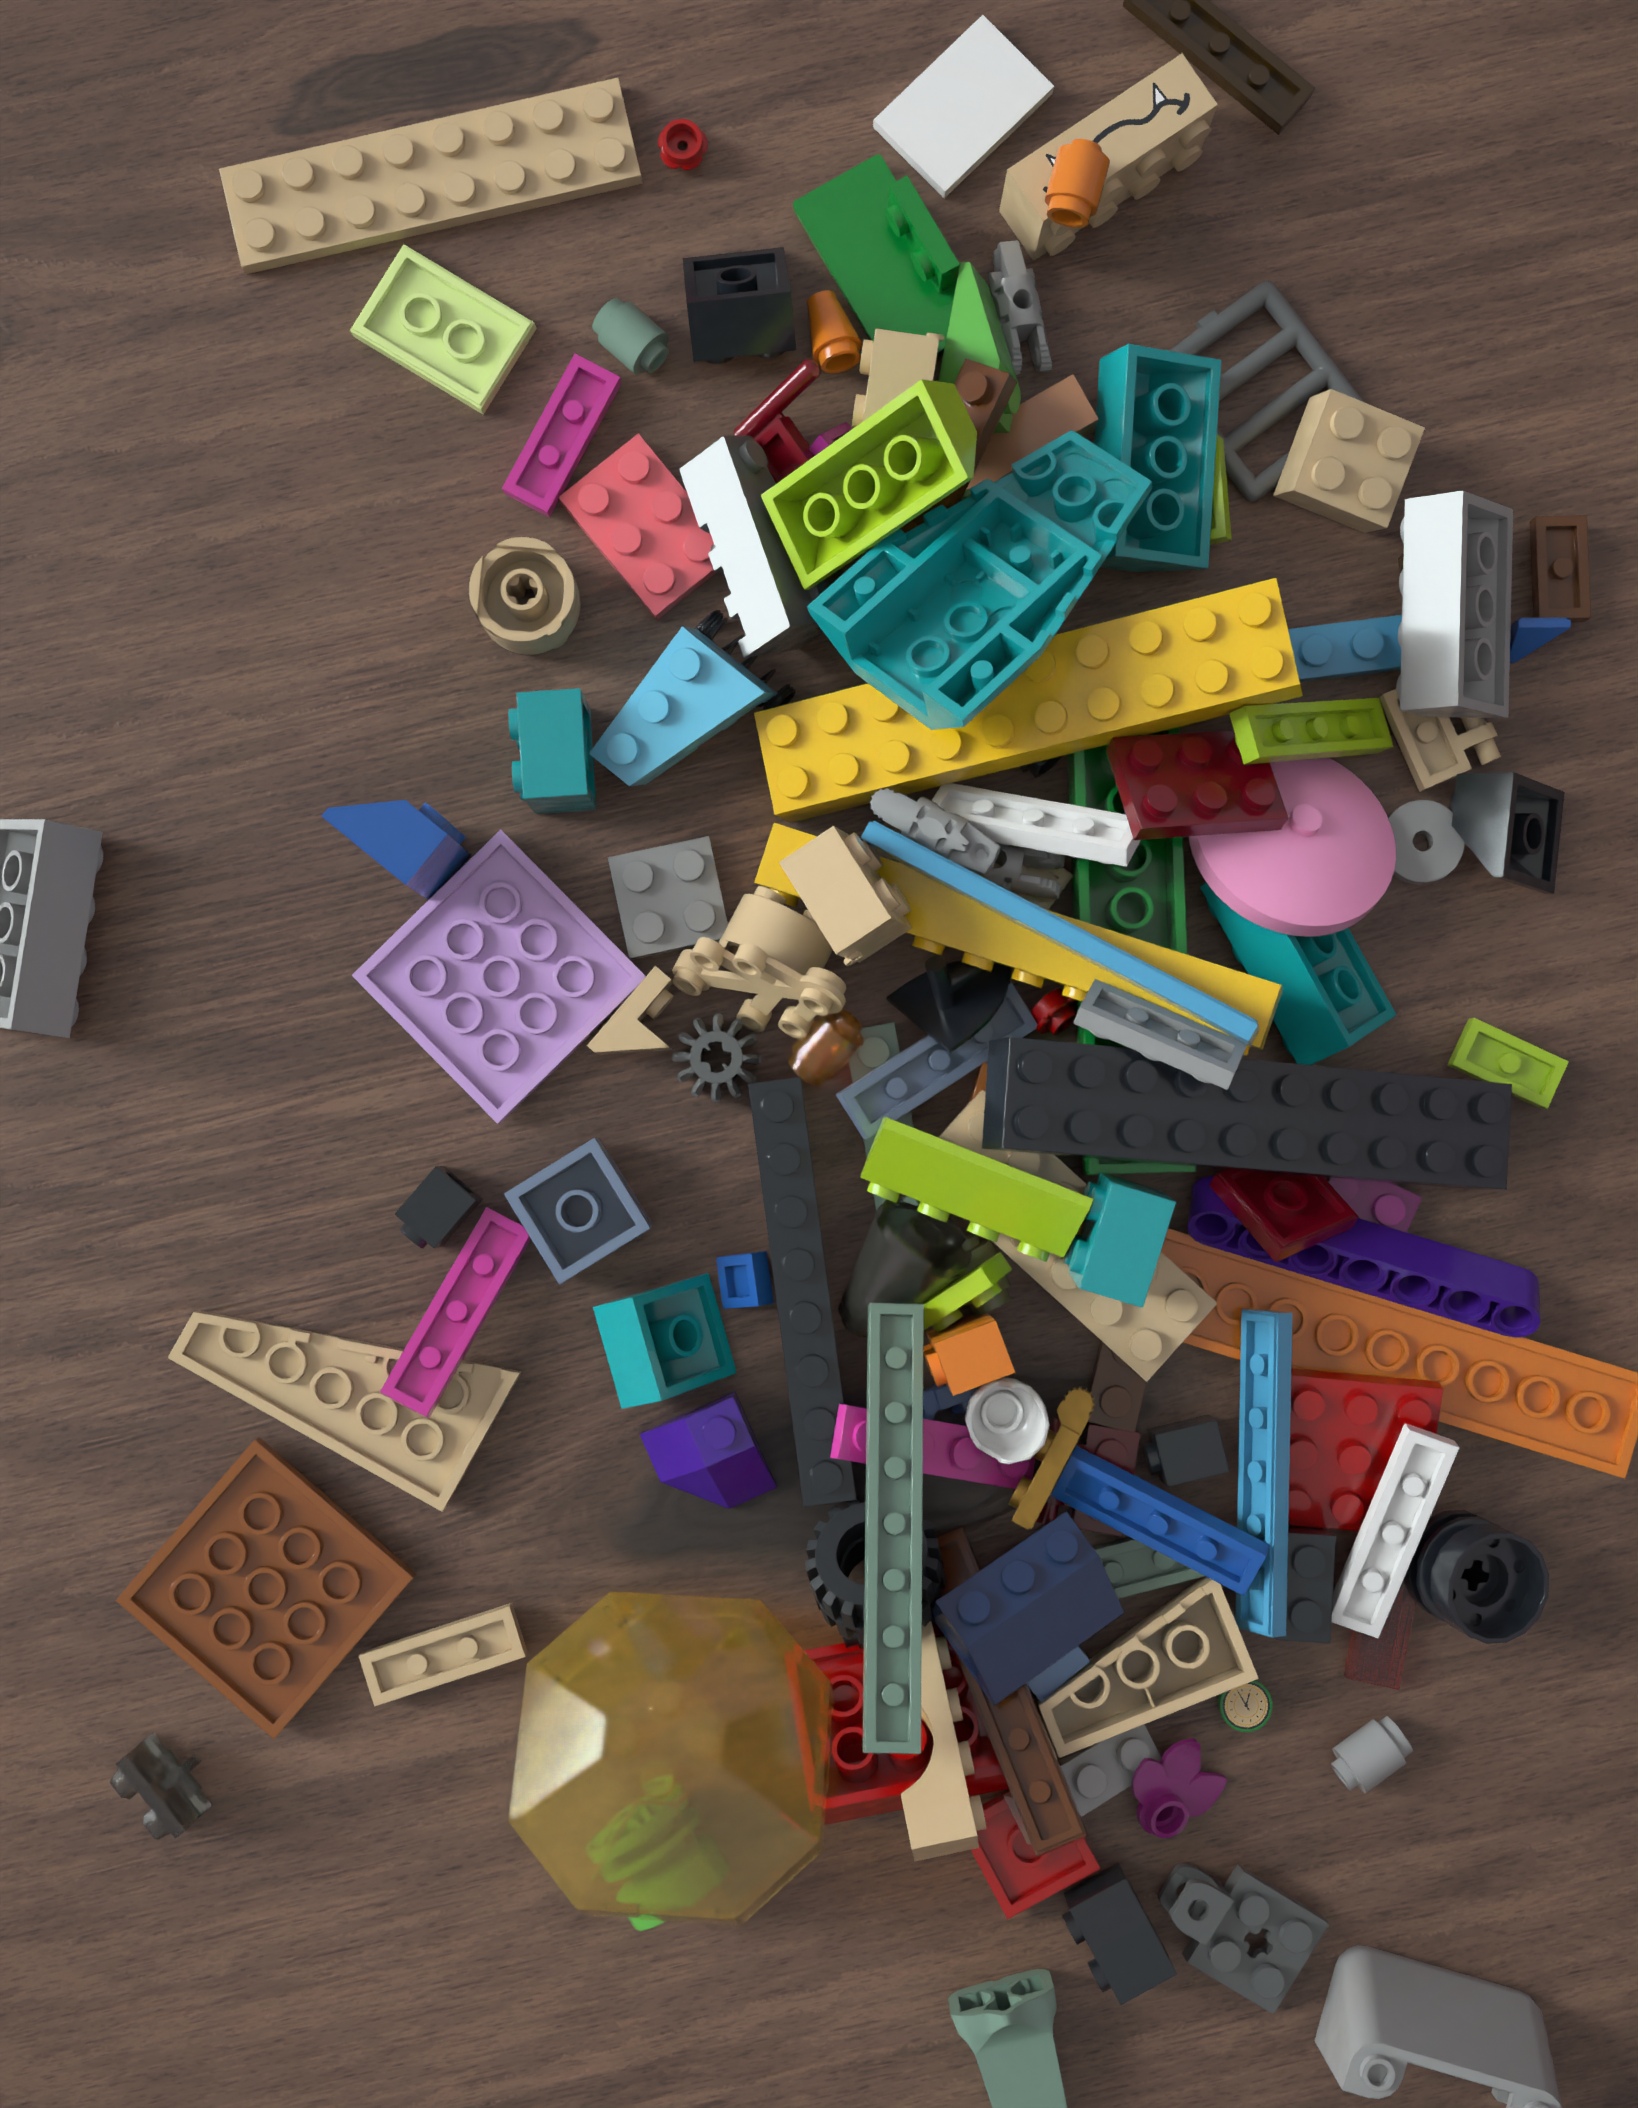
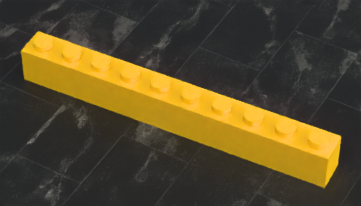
M774 823L754 883L777 892L786 899L785 905L796 908L801 897L779 862L817 836ZM880 857L883 866L877 870L880 877L884 878L890 886L895 884L911 908V911L905 914L912 926V929L907 931L906 934L915 936L912 946L941 956L946 946L964 952L962 963L992 972L994 963H998L1014 969L1011 979L1038 988H1042L1044 979L1065 985L1062 995L1081 1002L1084 1000L1094 980L1097 979L1226 1034L904 864ZM1046 910L1257 1020L1260 1030L1251 1046L1263 1050L1283 991L1282 985ZM1247 1045L1243 1055L1245 1056L1248 1055L1249 1045Z

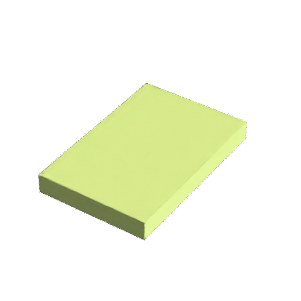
M403 244L350 329V332L356 339L484 415L537 328L533 321Z

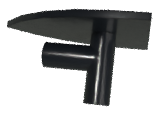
M933 956L925 962L927 972L907 982L886 998L889 1003L949 1053H952L985 1027L1003 1004L1011 979L1010 967L994 963L992 972L962 963L961 961L947 964L942 956Z

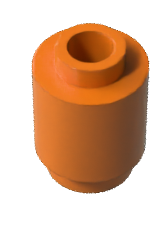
M1074 139L1071 141V144H1065L1058 148L1045 196V202L1048 205L1047 216L1053 222L1066 227L1082 228L1087 226L1090 217L1097 213L1110 164L1109 158L1102 152L1099 144L1087 139Z

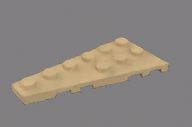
M195 1311L192 1313L168 1356V1359L441 1512L446 1509L522 1372L462 1360L431 1417L427 1419L382 1395L380 1392L404 1351L401 1348L205 1311Z

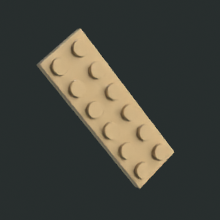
M981 1090L938 1136V1138L1082 1195L1086 1189L1087 1184L1055 1155L982 1149L986 1094L984 1090ZM1085 1219L1077 1232L1079 1235H1081ZM1000 1233L997 1242L992 1241L1146 1382L1218 1304L1162 1252H1160L1144 1306L1141 1308L1079 1289L1069 1275V1265L1064 1264L1063 1257L1050 1253L1047 1262L1017 1251L1020 1240Z

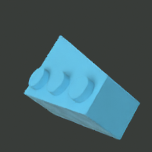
M682 626L589 754L628 786L646 785L697 750V747L714 735L736 723L740 717L775 696L777 692L698 629Z

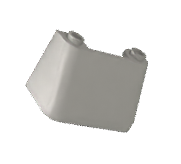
M1353 1946L1346 1949L1339 1956L1335 1964L1314 2041L1343 2091L1374 2099L1390 2096L1399 2088L1407 2063H1411L1493 2087L1491 2093L1497 2101L1506 2103V2108H1562L1545 2020L1542 2011L1529 1995L1517 1989L1369 1946Z

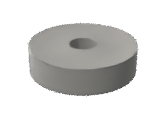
M1416 800L1400 806L1387 816L1393 830L1396 845V863L1393 873L1395 878L1409 884H1428L1445 877L1458 865L1464 851L1465 842L1451 826L1453 816L1451 810L1434 801ZM1415 834H1422L1427 838L1428 848L1426 851H1419L1414 847L1413 837Z

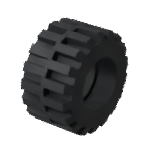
M857 1496L856 1500L847 1501L848 1508L841 1511L838 1506H835L828 1511L830 1519L828 1523L822 1521L817 1523L813 1529L816 1540H808L806 1552L809 1560L805 1561L818 1608L822 1611L824 1620L830 1627L837 1625L839 1635L848 1640L856 1633L860 1644H864L865 1585L856 1583L848 1578L853 1568L865 1559L866 1502L859 1503ZM922 1518V1625L925 1627L933 1619L930 1607L934 1608L935 1602L942 1597L941 1589L945 1588L946 1577L934 1528L928 1519L923 1521Z

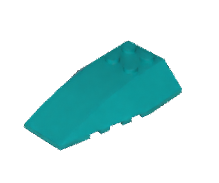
M1071 430L1011 464L1012 472L995 482L988 478L970 488L971 496L948 509L940 505L923 515L924 523L905 534L901 529H898L880 541L807 606L809 614L855 674L929 729L964 727L1043 654L1152 490L1151 480Z

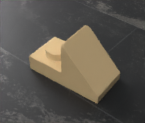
M654 966L587 1046L599 1055L671 1050L672 1048L641 1022L647 1014L652 1019L657 1018L671 1002L674 995L668 990L673 985L672 980Z

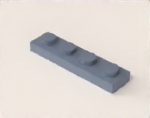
M1010 983L1003 1004L991 1021L952 1053H949L927 1035L837 1093L836 1096L862 1138L868 1139L878 1132L883 1117L896 1121L982 1065V1062L988 1061L990 1040L1006 1037L1023 1038L1037 1029L1038 1024L1014 985Z

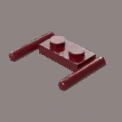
M811 359L803 361L734 429L735 436H752L754 441L762 447L767 456V467L776 484L815 456L809 450V444L789 416L785 417L782 413L819 377L820 367Z

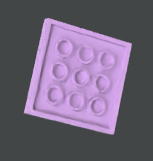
M502 830L496 833L352 974L360 985L497 1124H501L607 1020L646 977Z

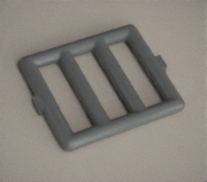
M1271 281L1261 282L1219 314L1212 310L1197 321L1195 326L1197 330L1169 350L1198 355L1265 306L1282 331L1220 376L1219 402L1293 347L1297 348L1313 369L1311 373L1224 436L1217 427V434L1224 440L1226 474L1244 498L1250 502L1258 501L1277 487L1289 452L1255 477L1238 455V451L1325 387L1328 390L1333 389L1364 402L1283 294Z

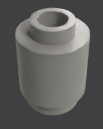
M1385 1716L1378 1722L1374 1719L1370 1720L1332 1748L1337 1759L1331 1763V1766L1342 1783L1350 1791L1358 1786L1366 1794L1406 1764L1404 1758L1411 1754L1413 1749L1398 1726L1388 1716Z

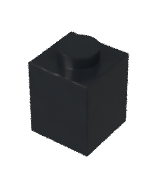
M435 1166L397 1210L395 1215L404 1222L400 1230L408 1239L422 1249L427 1244L435 1249L443 1247L483 1199L445 1166Z
M1203 1415L1148 1429L1151 1443L1143 1445L1147 1467L1150 1475L1159 1474L1160 1480L1167 1487L1229 1472L1218 1423L1210 1415Z

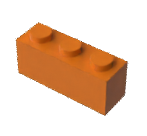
M987 1312L958 1319L939 1333H936L934 1329L926 1331L930 1344L923 1346V1355L931 1376L936 1382L937 1387L946 1384L953 1396L1015 1373L997 1322Z

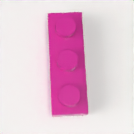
M574 353L502 487L505 495L550 518L559 501L558 497L563 494L622 384L621 378L618 375Z

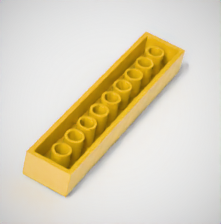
M1277 578L1057 634L1053 637L1043 654L964 727L931 730L869 683L755 712L754 716L774 815L792 823L869 804L872 800L871 796L875 795V791H880V788L883 790L889 788L890 791L895 790V793L899 792L906 795L1108 745L1113 737L1144 736L1229 715V713L1243 706L1274 704L1302 697L1303 695Z

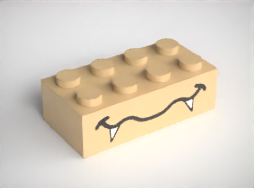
M1182 53L1007 169L999 212L1033 261L1046 252L1050 256H1054L1067 248L1076 237L1074 234L1082 229L1062 226L1053 222L1047 216L1048 205L1045 202V196L1060 146L1071 144V141L1074 139L1091 140L1101 146L1102 152L1110 160L1097 213L1090 217L1088 223L1095 228L1105 223L1116 213L1118 204L1130 196H1133L1135 200L1144 197L1159 184L1160 176L1174 167L1178 172L1182 171L1201 156L1203 152L1201 148L1205 138L1211 132L1210 125L1218 104Z

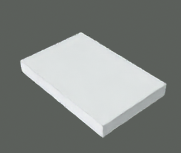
M982 15L873 120V128L945 199L1053 94L1054 85Z

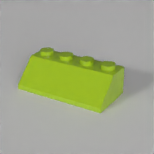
M921 379L761 495L804 590H810L974 478L977 431L955 384Z
M883 1117L860 1175L861 1178L870 1181L867 1191L895 1203H897L900 1193L920 1201L917 1211L946 1223L950 1213L970 1221L967 1231L997 1242L1000 1233L1020 1240L1017 1251L1047 1262L1050 1253L1064 1258L1093 1202V1198L888 1117Z

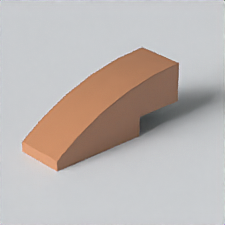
M1074 374L1020 404L1017 413L1012 416L1010 433H993L974 472V478L970 481L967 489L987 478L993 482L1001 479L1012 472L1011 464L1071 430L1082 437L1094 432L1099 419Z

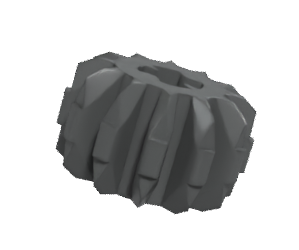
M714 1014V1031L710 1032L707 1031L705 1023L701 1018H696L693 1020V1024L701 1036L697 1040L685 1032H681L678 1036V1039L683 1044L692 1047L691 1052L679 1051L673 1053V1061L679 1063L690 1062L692 1066L678 1073V1080L686 1082L696 1075L700 1078L691 1090V1094L695 1097H699L704 1092L707 1083L712 1084L711 1100L714 1103L721 1101V1085L727 1084L729 1092L734 1098L740 1097L742 1095L741 1090L734 1079L740 1076L749 1084L755 1083L757 1079L751 1072L742 1069L744 1063L757 1065L762 1062V1057L759 1054L743 1053L744 1049L753 1046L758 1041L755 1034H750L737 1042L735 1038L744 1025L739 1019L732 1022L726 1033L723 1032L724 1019L722 1014ZM722 1044L723 1051L727 1054H732L731 1064L729 1067L726 1064H722L725 1070L714 1073L712 1065L703 1062V1056L706 1050L710 1053L713 1052L710 1046Z

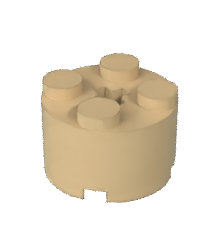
M529 537L506 539L498 543L497 547L491 550L485 557L482 556L475 564L470 577L469 596L477 618L490 638L511 652L533 655L559 648L564 645L577 624L581 607L578 586L567 562L546 542ZM532 589L536 597L530 598L527 604L520 605L516 597H524L525 590Z
M758 886L754 895H743L719 941V944L734 955H736L743 943L758 946L770 957L802 975H805L811 967L824 968L833 951L809 910H805L803 915L784 906L786 899L783 896L763 886Z

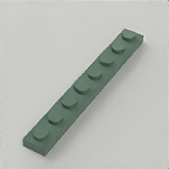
M870 1303L868 1305L863 1753L921 1754L924 1304Z

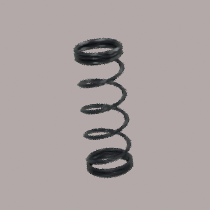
M715 610L707 615L695 629H698L712 641L728 618L723 619L721 610ZM740 635L731 643H729L721 649H723L724 651L729 649L727 653L731 655L735 647L739 644L738 641L742 639L744 635ZM758 656L749 657L741 665H746L745 668L749 669ZM776 669L769 671L760 680L767 684L776 672ZM786 684L777 691L775 696L756 707L764 706L763 711L786 705L794 697L796 689L790 687L791 684Z

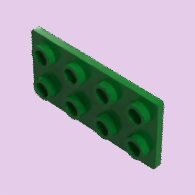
M876 154L793 202L794 213L868 339L874 341L875 329L925 336L927 333L945 335L944 341H939L937 356L944 353L960 264L908 175L896 181L883 157Z

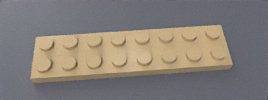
M618 78L219 169L240 264L246 274L643 184Z

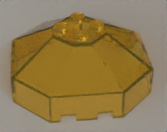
M610 1591L527 1663L508 1822L575 1908L587 1916H619L640 1918L642 1920L693 1921L742 1926L824 1850L825 1806L830 1763V1729L834 1691L831 1682L760 1600Z

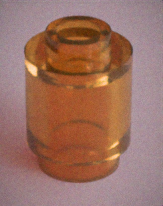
M845 1009L838 1013H828L825 1016L818 1015L807 1036L799 1038L793 1044V1053L788 1058L791 1068L804 1081L814 1086H820L824 1080H832L864 1044V1039L860 1033L862 1025L855 1016Z

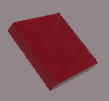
M1225 1169L1216 1173L1209 1185L1275 1262L1353 1228L1359 1217L1324 1177Z

